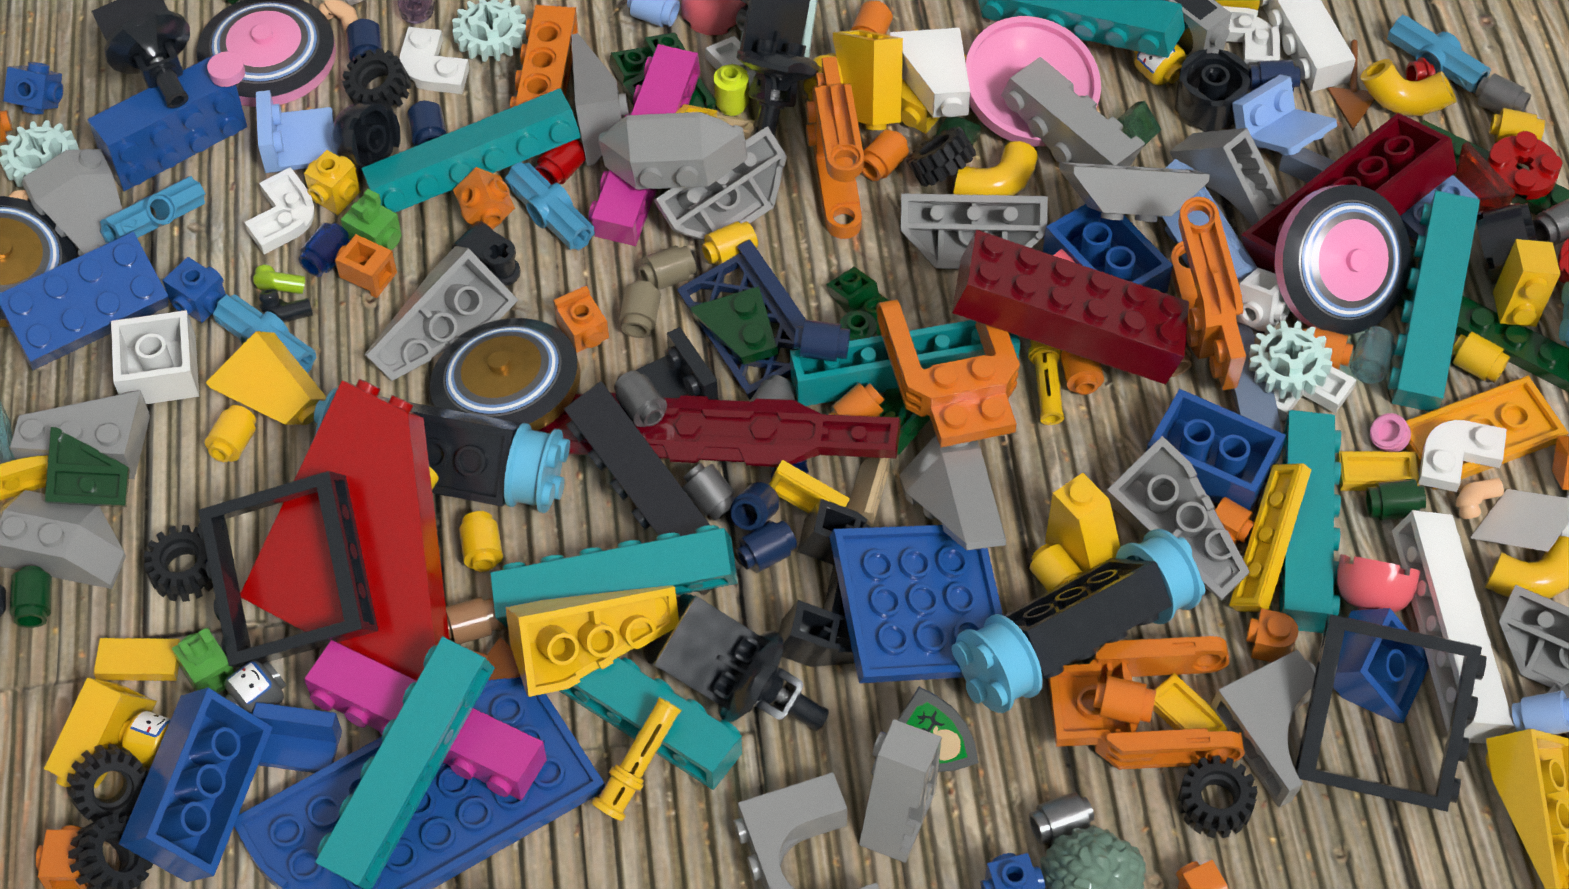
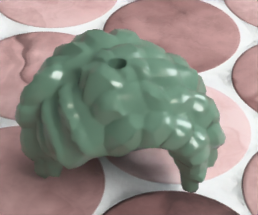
M1095 825L1086 829L1073 828L1072 835H1060L1058 838H1055L1050 849H1047V855L1040 858L1041 871L1047 889H1144L1143 882L1145 880L1146 863L1139 849L1131 846L1130 842L1126 840H1120L1119 837H1116L1108 829L1103 830Z

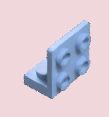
M1280 74L1232 103L1236 129L1248 128L1257 148L1270 149L1280 152L1282 155H1294L1300 152L1301 148L1314 140L1323 138L1327 132L1337 127V120L1335 118L1295 109L1290 76Z
M270 90L256 92L258 147L265 173L280 172L290 167L292 170L305 169L326 150L334 153L331 143V132L334 123L331 107L281 113L280 104H273Z

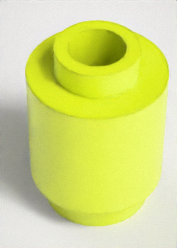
M724 65L717 69L714 74L716 106L725 115L735 116L741 114L749 103V75L739 65Z

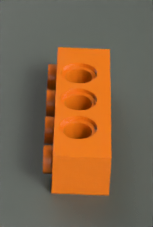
M535 5L533 18H528L526 22V39H528V43L521 46L520 60L523 68L516 72L515 89L518 93L517 97H511L510 108L561 88L566 98L573 62L571 34L578 33L576 7Z

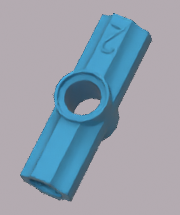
M1401 15L1388 33L1387 40L1414 56L1416 61L1418 58L1424 57L1429 64H1433L1435 73L1442 71L1448 79L1471 93L1475 94L1481 80L1484 77H1489L1491 68L1462 51L1459 40L1449 32L1435 34L1410 17Z
M519 162L513 165L505 177V183L525 204L535 224L542 229L548 227L570 250L577 249L579 251L587 246L589 240L595 234L594 226L573 206L567 191L559 183L551 185L529 162Z
M189 176L100 221V232L106 243H110L131 232H134L136 237L139 238L204 205L206 193L200 182L195 181L192 176ZM150 206L155 210L156 218L151 214Z
M226 294L217 302V307L213 312L215 322L239 338L242 345L256 331L273 332L307 373L312 369V365L317 358L315 350L292 335L284 322L274 313L267 311L263 314L236 294L232 296Z

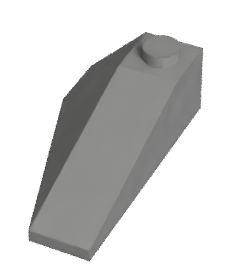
M576 33L571 34L575 106L587 166L594 165L602 156L599 134L608 131L614 124L623 119V115H629L626 93L619 94L616 79L582 37Z
M101 149L65 150L23 177L22 184L34 209L40 215L47 214L56 224L55 231L61 237L68 236L79 248V256L108 244L100 232V221L122 210L113 174Z
M455 246L429 273L364 355L389 380L393 381L427 363L432 357L444 352L456 339L468 331L483 324L500 320L518 299L469 248Z
M935 436L899 475L906 500L912 505L919 503L923 507L924 515L929 519L937 518L943 524V531L965 550L1006 545V537L978 441L940 448L937 436Z
M1163 436L1107 489L1106 496L1110 500L1111 507L1143 536L1153 529H1163L1172 533L1177 538L1183 537L1191 546L1192 557L1198 567L1205 588L1222 601L1250 573L1229 532L1225 530L1214 510L1215 506L1209 495H1206L1191 462Z

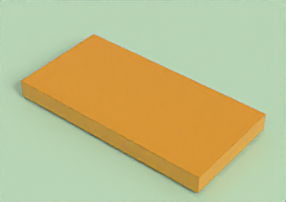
M1528 375L1406 420L1411 430V438L1405 448L1408 452H1416L1417 466L1420 469L1423 448L1431 431L1438 425L1448 421L1465 420L1507 429L1502 462L1504 464L1555 445L1557 436H1568L1569 433ZM1463 461L1461 480L1494 467Z

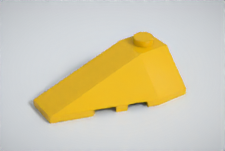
M673 585L546 599L506 607L510 645L528 697L569 689L580 682L579 679L599 668L604 669L613 664V660L634 648L639 649L675 629L679 622L676 590Z

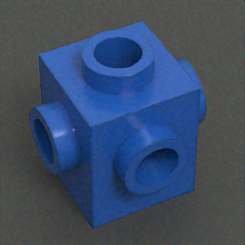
M28 62V66L7 67L3 101L22 105V111L32 114H44V109L58 108L64 91L63 84L61 83L62 73L49 71L50 65L38 62Z
M190 257L182 261L162 280L173 307L177 311L187 310L188 316H192L201 323L213 314L217 307V302L226 295L222 276L210 266L205 268Z
M1006 853L997 856L992 862L987 863L985 880L980 881L981 889H1045V882L1040 867H1033L1028 853L1017 856L1014 853Z

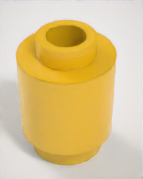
M1502 108L1500 114H1493L1489 134L1495 135V143L1503 138L1516 136L1522 131L1532 132L1537 136L1538 140H1542L1545 120L1537 118V114Z
M736 221L706 234L704 237L705 243L702 244V252L709 264L714 263L718 266L739 254L737 246L749 239L757 248L758 239L749 222L740 223Z
M1473 331L1468 337L1461 334L1452 350V355L1455 356L1454 365L1483 381L1489 379L1494 383L1504 371L1511 357L1503 353L1504 348Z
M231 405L228 409L221 412L204 441L212 458L220 462H234L240 458L256 430V417L250 410L240 405Z
M475 511L465 515L459 527L464 564L478 572L492 570L503 559L498 524L492 515L486 511Z
M1045 544L1038 548L1031 558L1033 561L1030 565V570L1048 592L1083 573L1060 544L1052 546Z

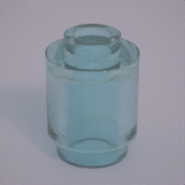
M1370 327L1366 329L1365 333L1360 335L1350 364V370L1358 380L1371 384L1386 379L1396 347L1393 334L1382 327Z

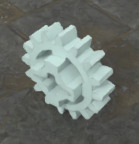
M479 0V3L476 5L468 1V10H457L458 18L452 20L454 42L458 43L460 52L468 50L469 58L473 59L477 55H481L482 62H486L489 56H494L496 61H500V54L505 53L511 57L513 56V47L521 49L522 39H526V16L521 14L519 5L511 7V0H504L502 3L498 2V0H491L489 2Z
M45 120L42 127H37L33 121L30 123V129L25 130L19 126L17 127V136H6L9 145L0 146L3 155L0 157V162L8 180H15L16 185L22 187L23 177L65 150L80 149L72 131H65L61 123L52 128L50 121Z
M1283 320L1280 323V328L1277 330L1269 324L1266 326L1265 335L1257 333L1254 344L1250 346L1248 369L1255 372L1254 382L1261 383L1265 381V392L1269 393L1274 388L1278 389L1279 398L1282 399L1287 392H1292L1295 399H1300L1301 390H1305L1308 394L1313 395L1316 385L1322 387L1325 385L1327 375H1330L1332 361H1330L1332 348H1325L1327 338L1325 336L1315 338L1316 328L1313 326L1306 331L1302 330L1300 321L1295 323L1294 328H1288V324Z

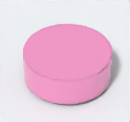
M234 52L218 53L207 64L211 81L221 87L236 85L245 76L243 60Z
M1387 413L1379 416L1372 423L1370 438L1374 445L1382 452H1399L1408 445L1411 438V430L1401 416Z

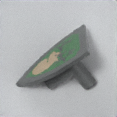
M919 686L901 713L898 721L942 737L938 772L955 771L979 763L975 741L964 719L953 706Z

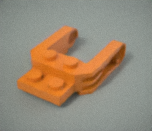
M836 56L822 58V73H816V86H812V101L806 102L808 123H812L811 125H806L808 146H813L826 229L836 238L849 239L856 236L862 226V213L856 177L861 174L864 168V152L851 84H841ZM841 214H847L854 220L849 224H839L834 218Z
M1192 197L1183 203L1180 210L1178 225L1183 241L1175 245L1172 250L1170 262L1173 264L1171 274L1177 297L1189 301L1186 333L1188 345L1198 359L1209 358L1213 378H1219L1222 390L1237 388L1246 359L1236 320V315L1243 314L1242 294L1217 206L1208 198ZM1192 211H1202L1209 217V222L1201 226L1194 225L1189 221L1188 214ZM1187 254L1190 268L1183 267L1179 263L1178 258L1181 255Z
M896 299L877 303L879 329L905 408L921 417L930 416L940 448L1016 432L1017 423L1008 399L1017 387L1016 379L1018 378L1020 363L1008 332L976 321V329L985 355L936 364L928 369H923L899 301Z
M1217 636L1120 640L1113 643H1105L1089 664L1064 665L1062 673L1048 678L1056 747L1095 745V752L1118 770L1191 766L1192 764L1197 766L1199 759L1206 757L1207 762L1210 763L1212 756H1220V763L1225 764L1227 757L1234 759V762L1240 760L1245 754L1241 732H1208L1207 728L1137 732V724L1100 717L1101 708L1093 707L1098 682L1106 684L1108 676L1132 681V677L1172 675L1173 673L1176 675L1202 674L1220 671L1226 668L1230 662L1227 642Z

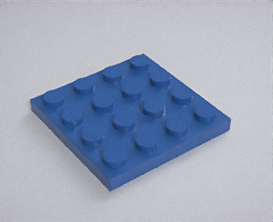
M943 525L834 529L830 534V541L859 684L963 678L960 666L952 653V645L956 643L958 634L966 629L977 631L984 627L988 617L995 614L1003 615L988 548L965 550L943 531Z

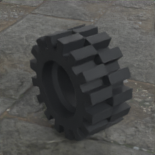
M377 48L376 54L371 49L365 51L366 57L364 58L358 54L355 57L357 63L354 64L350 61L347 65L350 72L344 71L343 78L345 81H342L345 92L352 103L376 102L384 104L386 109L392 111L394 110L391 106L394 104L400 107L403 104L400 98L407 99L409 96L407 89H411V82L409 81L410 77L397 55L394 56L393 52L389 50L385 53L383 49ZM380 76H388L380 86L366 89L373 79Z
M951 127L949 130H943L939 135L935 134L931 137L932 139L921 143V147H916L913 153L908 155L906 162L921 186H932L939 180L942 182L946 180L947 176L955 175L958 169H963L966 167V163L973 160L972 157L976 155V151L961 127Z
M182 525V531L177 532L176 527L173 526L169 528L171 534L165 536L161 531L156 535L159 542L156 543L151 540L148 544L150 552H144L145 570L154 590L157 589L158 594L163 598L167 594L169 600L175 602L178 595L181 596L183 602L190 601L189 594L192 593L195 594L196 599L202 597L201 589L204 587L209 592L213 588V584L206 572L207 552L205 544L200 538L198 528L195 527L193 532H191L189 525ZM189 554L197 557L195 565L186 571L170 572L168 570L170 562L181 555Z
M109 744L106 750L102 745L94 747L96 753L93 755L86 750L81 754L85 761L80 764L75 760L71 767L76 772L75 774L68 773L67 781L71 786L66 788L68 795L72 798L71 802L88 821L91 819L92 822H95L112 814H119V818L127 816L130 811H133L148 771L124 747L120 750L117 745ZM109 771L121 773L123 776V787L115 796L109 799H100L95 796L94 784L101 775Z
M1212 756L1210 763L1207 762L1206 757L1201 758L1198 761L1197 767L1192 764L1188 768L1187 774H1184L1178 794V801H1180L1178 806L1180 814L1186 813L1184 821L1187 825H1190L1193 821L1196 823L1194 831L1201 834L1203 828L1209 829L1207 837L1215 838L1217 831H1221L1222 838L1229 837L1232 829L1235 834L1240 832L1243 825L1248 824L1257 801V786H1253L1255 779L1252 774L1244 776L1246 767L1241 763L1236 769L1233 768L1234 759L1227 757L1225 764L1220 763V756ZM1209 785L1224 787L1232 794L1233 803L1225 809L1211 807L1204 802L1201 792Z
M112 814L81 828L77 832L78 836L74 837L70 845L76 848L68 852V858L76 859V863L70 865L72 873L75 871L80 872L81 876L76 879L79 886L88 883L86 889H133L139 886L140 882L147 879L149 873L146 871L152 868L153 863L119 845L130 817L123 816L119 818V814ZM104 841L111 844L119 856L120 866L118 871L111 868L104 858Z

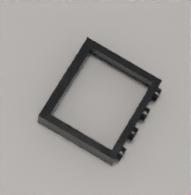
M327 471L198 510L200 517L198 532L206 547L208 558L206 572L213 583L216 598L213 607L215 615L221 623L223 633L221 647L228 658L229 666L242 667L253 660L264 663L266 660L270 662L327 646L331 640L338 643L378 631L346 475ZM318 492L344 621L251 647L226 519Z
M1327 613L1295 771L1299 778L1448 812L1450 802L1456 803L1460 792L1461 779L1455 778L1458 761L1465 762L1468 754L1469 738L1464 737L1467 720L1473 721L1477 711L1478 697L1472 696L1475 679L1482 680L1486 668L1487 657L1481 655L1482 647ZM1345 631L1464 656L1435 794L1316 768Z

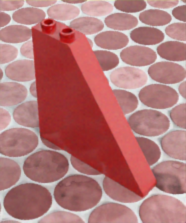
M359 379L355 385L342 380L294 481L327 471L346 475L378 631L338 643L417 681L424 670L423 662L429 649L434 645H438L442 636L450 640L424 418L412 413L411 410L414 405L401 398L391 395L388 401L378 396L381 389L371 383ZM318 492L283 502L240 593L242 599L304 632L344 621Z

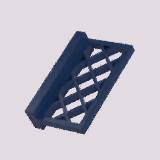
M750 239L737 246L739 254L677 289L679 296L693 315L691 307L702 303L694 302L690 295L700 289L713 290L710 301L718 299L720 292L735 294L759 286L765 308L770 312L767 313L769 321L779 325L775 338L778 352L780 347L794 349L796 327H803L806 319ZM739 268L743 273L740 286L723 283L725 275ZM702 322L698 323L749 400L752 399L761 383L772 375H779L784 378L790 377V363L776 362L778 355L770 357L769 360L762 359L743 365L736 357L727 352L728 347L723 346L716 340L712 332ZM748 366L765 368L764 378L750 385L745 378Z

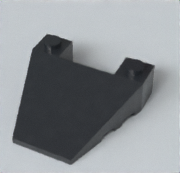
M820 499L804 519L797 552L832 564L833 568L824 609L798 600L782 618L779 634L783 638L782 657L809 667L855 663L830 534L834 529L871 528L866 524L868 519L860 513Z

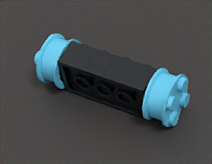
M337 387L330 391L325 401L319 400L314 412V421L317 423L316 433L335 396ZM409 402L414 405L411 412L424 418L429 467L439 477L432 493L501 507L505 504L508 507H514L517 503L537 506L540 513H546L554 499H561L565 483L564 477L560 476L562 462L567 461L570 450V440L564 439L562 430L554 429L550 434L534 431L528 423L513 422Z
M1153 529L1144 536L1141 543H1127L1121 546L1116 558L1106 560L1004 616L995 614L988 617L984 627L977 631L966 629L960 632L956 643L952 645V653L966 680V690L970 698L977 704L982 702L996 713H1005L1012 708L1014 700L1021 696L1025 698L1036 696L1041 691L1042 678L1046 679L1059 675L1064 671L1063 666L1071 661L1084 660L1093 656L1096 653L1095 648L1104 643H1113L1124 639L1128 635L1127 631L1135 626L1150 623L1165 624L1173 619L1176 610H1190L1200 603L1202 595L1205 594V585L1192 557V549L1187 540L1183 537L1177 538L1172 533L1163 529Z

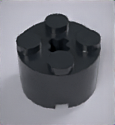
M1207 49L1189 55L1184 60L1179 75L1174 105L1177 113L1190 124L1200 127L1203 132L1220 131L1222 128L1233 125L1235 119L1232 103L1248 94L1250 78L1247 64L1236 54L1220 49L1218 54L1207 53Z
M1516 203L1477 214L1478 233L1484 258L1489 265L1488 273L1492 285L1497 283L1516 239L1537 241L1528 203Z

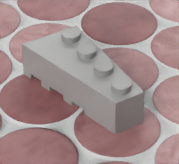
M1042 57L1037 58L1013 75L1001 94L1009 109L1017 112L1026 122L1031 133L1045 143L1059 163L1131 166L1145 145V142L1139 137L1135 136L1130 139L1121 131L1123 124L1112 116L1107 120L1096 109L1097 103L1088 95L1078 96L1074 92L1073 83Z

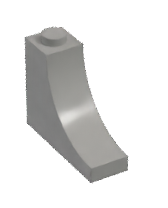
M1248 128L1193 133L1169 151L1173 160L1177 159L1196 171L1210 174L1209 182L1205 186L1218 192L1230 201L1244 215L1251 226L1284 202Z
M1298 649L1219 689L1210 705L1228 731L1241 732L1245 752L1243 757L1279 808L1293 801L1303 785L1295 771L1289 754L1288 727L1292 714L1310 699L1316 668L1310 661L1304 659Z

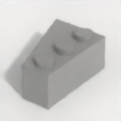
M140 390L19 415L10 449L16 460L49 455L51 427H57L77 440L92 446L104 455L128 466L130 469L129 479H135L150 413Z
M893 719L888 733L880 732L872 753L876 759L871 772L873 780L859 843L860 846L901 862H907L936 793L941 736Z

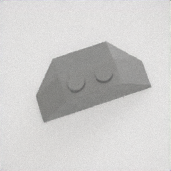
M702 112L627 115L608 131L599 134V144L605 167L635 189L710 186L746 161L748 156L742 127L737 125L731 126L721 119Z
M768 126L745 140L748 154L747 160L710 186L671 188L654 199L655 204L673 231L704 241V237L708 233L736 221L751 223L774 208L787 156Z
M1060 162L1059 170L1088 208L1102 212L1101 218L1110 220H1123L1124 214H1134L1135 220L1145 222H1157V216L1171 217L1182 207L1185 201L1200 191L1209 182L1210 174L1188 169Z
M901 193L900 231L935 269H959L961 257L976 229L1032 248L1045 235L1048 196Z
M25 490L0 507V567L20 570L25 566H38L54 578L109 589L113 588L126 555L99 506L49 504L45 502V494Z
M1515 585L1499 623L1521 675L1550 688L1556 684L1562 688L1569 683V607Z

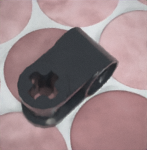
M477 221L451 245V249L455 246L469 248L505 286L513 284L520 277L521 270L519 263L515 260L516 249L514 244L493 231L482 221Z

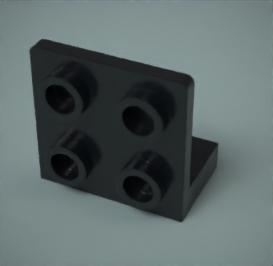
M681 327L667 332L668 349L665 350L664 357L635 370L640 374L646 375L663 398H679L681 395L707 396L709 400H718L717 379Z

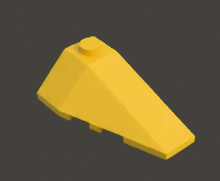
M1526 729L1486 738L1488 750L1486 753L1487 768L1545 889H1569V738L1535 729Z

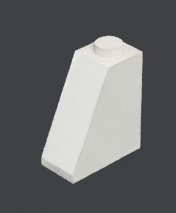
M960 28L890 32V36L903 38L902 78L932 117L968 115L970 87Z

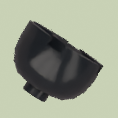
M359 102L347 106L336 117L331 132V143L334 153L339 157L345 156L350 159L355 165L356 170L363 172V167L388 158L392 154L394 147L399 148L401 141L400 125L396 114L392 110L386 109L384 104L376 102Z

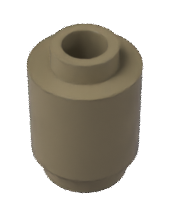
M675 245L643 257L642 265L639 266L642 281L652 283L658 290L686 281L690 275L696 272L694 257L687 246L679 248Z
M641 280L629 284L625 288L619 322L621 330L628 336L644 338L649 336L651 330L655 328L661 293L652 283Z

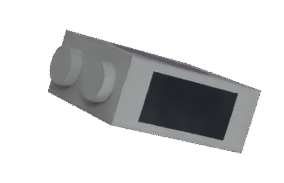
M1165 0L1182 4L1185 31L1177 44L1184 50L1186 58L1199 50L1207 49V53L1217 54L1219 49L1224 50L1226 39L1230 33L1231 12L1215 0Z

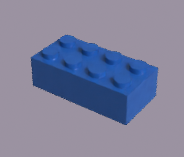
M214 55L183 70V74L178 77L189 97L188 101L181 107L169 108L157 86L148 88L87 119L97 148L101 149L115 181L123 191L143 183L145 180L174 167L185 159L248 127L236 85L221 87L214 84L210 79L207 64Z
M134 232L0 293V311L32 371L111 334V321L149 316L168 307V294Z
M210 688L181 695L119 845L185 882L213 877L273 727Z

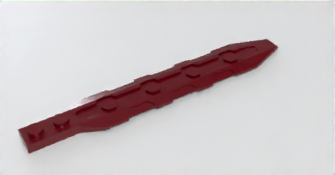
M610 392L614 399L617 401L616 393ZM576 394L572 402L583 394ZM681 395L679 398H664L667 402V409L662 420L656 425L636 426L658 457L669 459L670 462L728 461L744 462L746 466L778 467L782 460L792 465L819 455L896 459L901 427L900 419L897 417L826 415L795 400L758 398L754 401L709 400L707 396ZM566 411L549 425L539 430L540 432L550 434L554 429L562 430L564 439L570 440L569 454L588 455V452L593 449L587 439L579 442L566 424L572 419Z

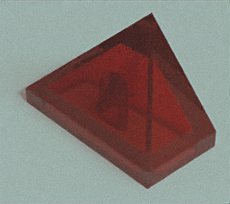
M1469 142L1464 143L1457 160L1455 177L1480 199L1478 211L1484 212L1510 205L1515 191Z

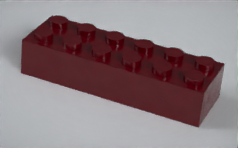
M1397 113L1241 234L1245 249L1258 268L1276 274V244L1286 218L1302 199L1312 192L1328 186L1357 185L1371 189L1389 201L1401 216L1457 171L1451 137Z
M976 229L960 260L952 313L1166 385L1185 357L1189 301Z

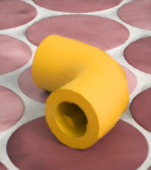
M1382 59L1368 66L1360 76L1369 94L1383 108L1396 114L1423 116L1440 111L1457 102L1454 91L1442 71L1420 81H1409L1398 73L1391 59Z
M1022 141L1008 143L1005 145L1001 160L996 166L991 168L966 166L963 169H958L954 194L1014 196L1025 188L1031 178L1038 158L1037 151L1033 146Z
M1559 536L1548 552L1545 551L1542 558L1536 562L1521 561L1501 552L1489 574L1485 588L1506 597H1510L1515 585L1548 599L1564 592L1569 588V537Z

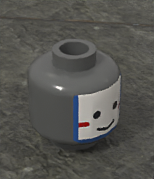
M253 660L244 664L228 676L224 682L225 688L229 693L225 698L253 714L256 702L279 705L284 699L282 689L286 687V684L267 660L264 663Z

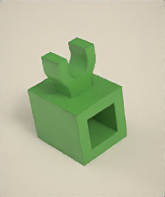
M367 189L364 192V196L355 202L351 209L340 219L346 242L349 243L357 234L387 249H394L402 237L397 213L380 205V195Z
M208 628L188 635L172 648L181 670L195 691L210 688L220 693L226 689L225 679L234 673L233 667L229 666L227 656Z

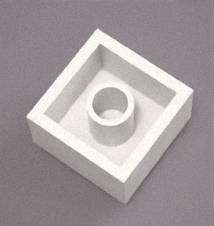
M187 310L111 321L113 382L118 395L141 390L146 404L199 397L196 336Z

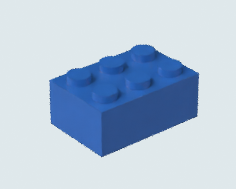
M1084 204L1046 226L1042 252L1054 255L1063 249L1077 264L1159 290L1162 293L1168 292L1173 264L1125 215L1123 220L1101 218L1102 212L1088 208Z
M1179 388L1150 439L1146 451L1163 436L1191 462L1206 495H1209L1211 501L1219 504L1224 497H1227L1252 511L1268 481L1272 465L1277 464L1286 435Z

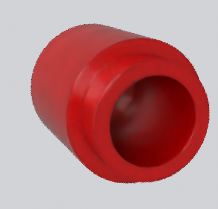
M576 139L544 152L538 158V165L535 169L551 185L554 183L564 184L586 160L583 144Z

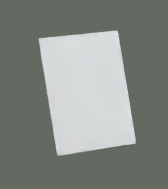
M1506 489L1503 496L1500 497L1471 536V539L1548 552L1569 524V498Z

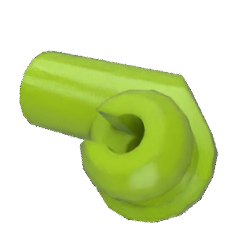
M263 264L255 269L253 282L260 290L275 289L282 292L303 294L305 276L275 272L273 267Z

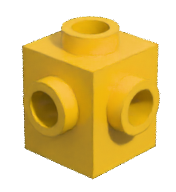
M328 150L317 160H313L304 172L308 188L307 192L311 195L312 201L337 215L361 192L356 167L353 162L345 156L339 157Z

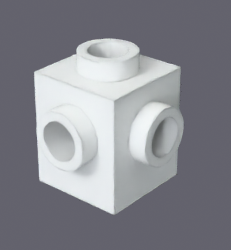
M1257 268L1239 284L1242 294L1243 314L1236 315L1237 322L1250 326L1253 330L1265 332L1267 325L1270 324L1275 327L1279 322L1286 320L1290 309L1280 293L1276 274Z

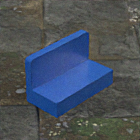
M256 702L252 715L273 727L258 766L316 773L334 763L342 734L336 713Z

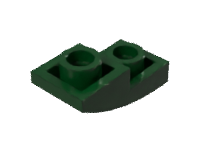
M676 32L645 37L642 48L611 52L609 64L621 85L623 86L624 82L644 72L646 60L649 56L653 57L658 44L686 50Z
M854 266L826 284L828 292L846 313L865 311L871 314L877 323L876 336L881 335L877 319V303L889 300L879 293L876 281Z

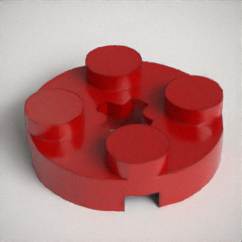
M1522 131L1516 136L1503 138L1492 146L1486 162V175L1491 185L1502 194L1513 198L1515 194L1528 195L1526 200H1534L1552 191L1563 163L1555 151L1543 141L1538 140L1535 134ZM1517 164H1524L1529 167L1530 171L1525 168L1519 170L1516 166Z

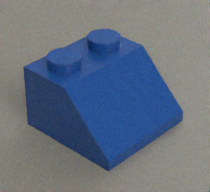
M1390 608L1353 610L1348 617L1408 630ZM1345 631L1333 688L1343 699L1393 722L1404 723L1429 668L1425 650L1420 646Z

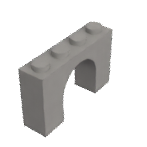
M832 772L738 802L739 818L733 820L739 843H747L750 849L751 856L747 857V863L753 880H761L764 889H794L787 882L781 871V864L785 855L793 846L803 840L847 826V806ZM877 883L859 889H879Z

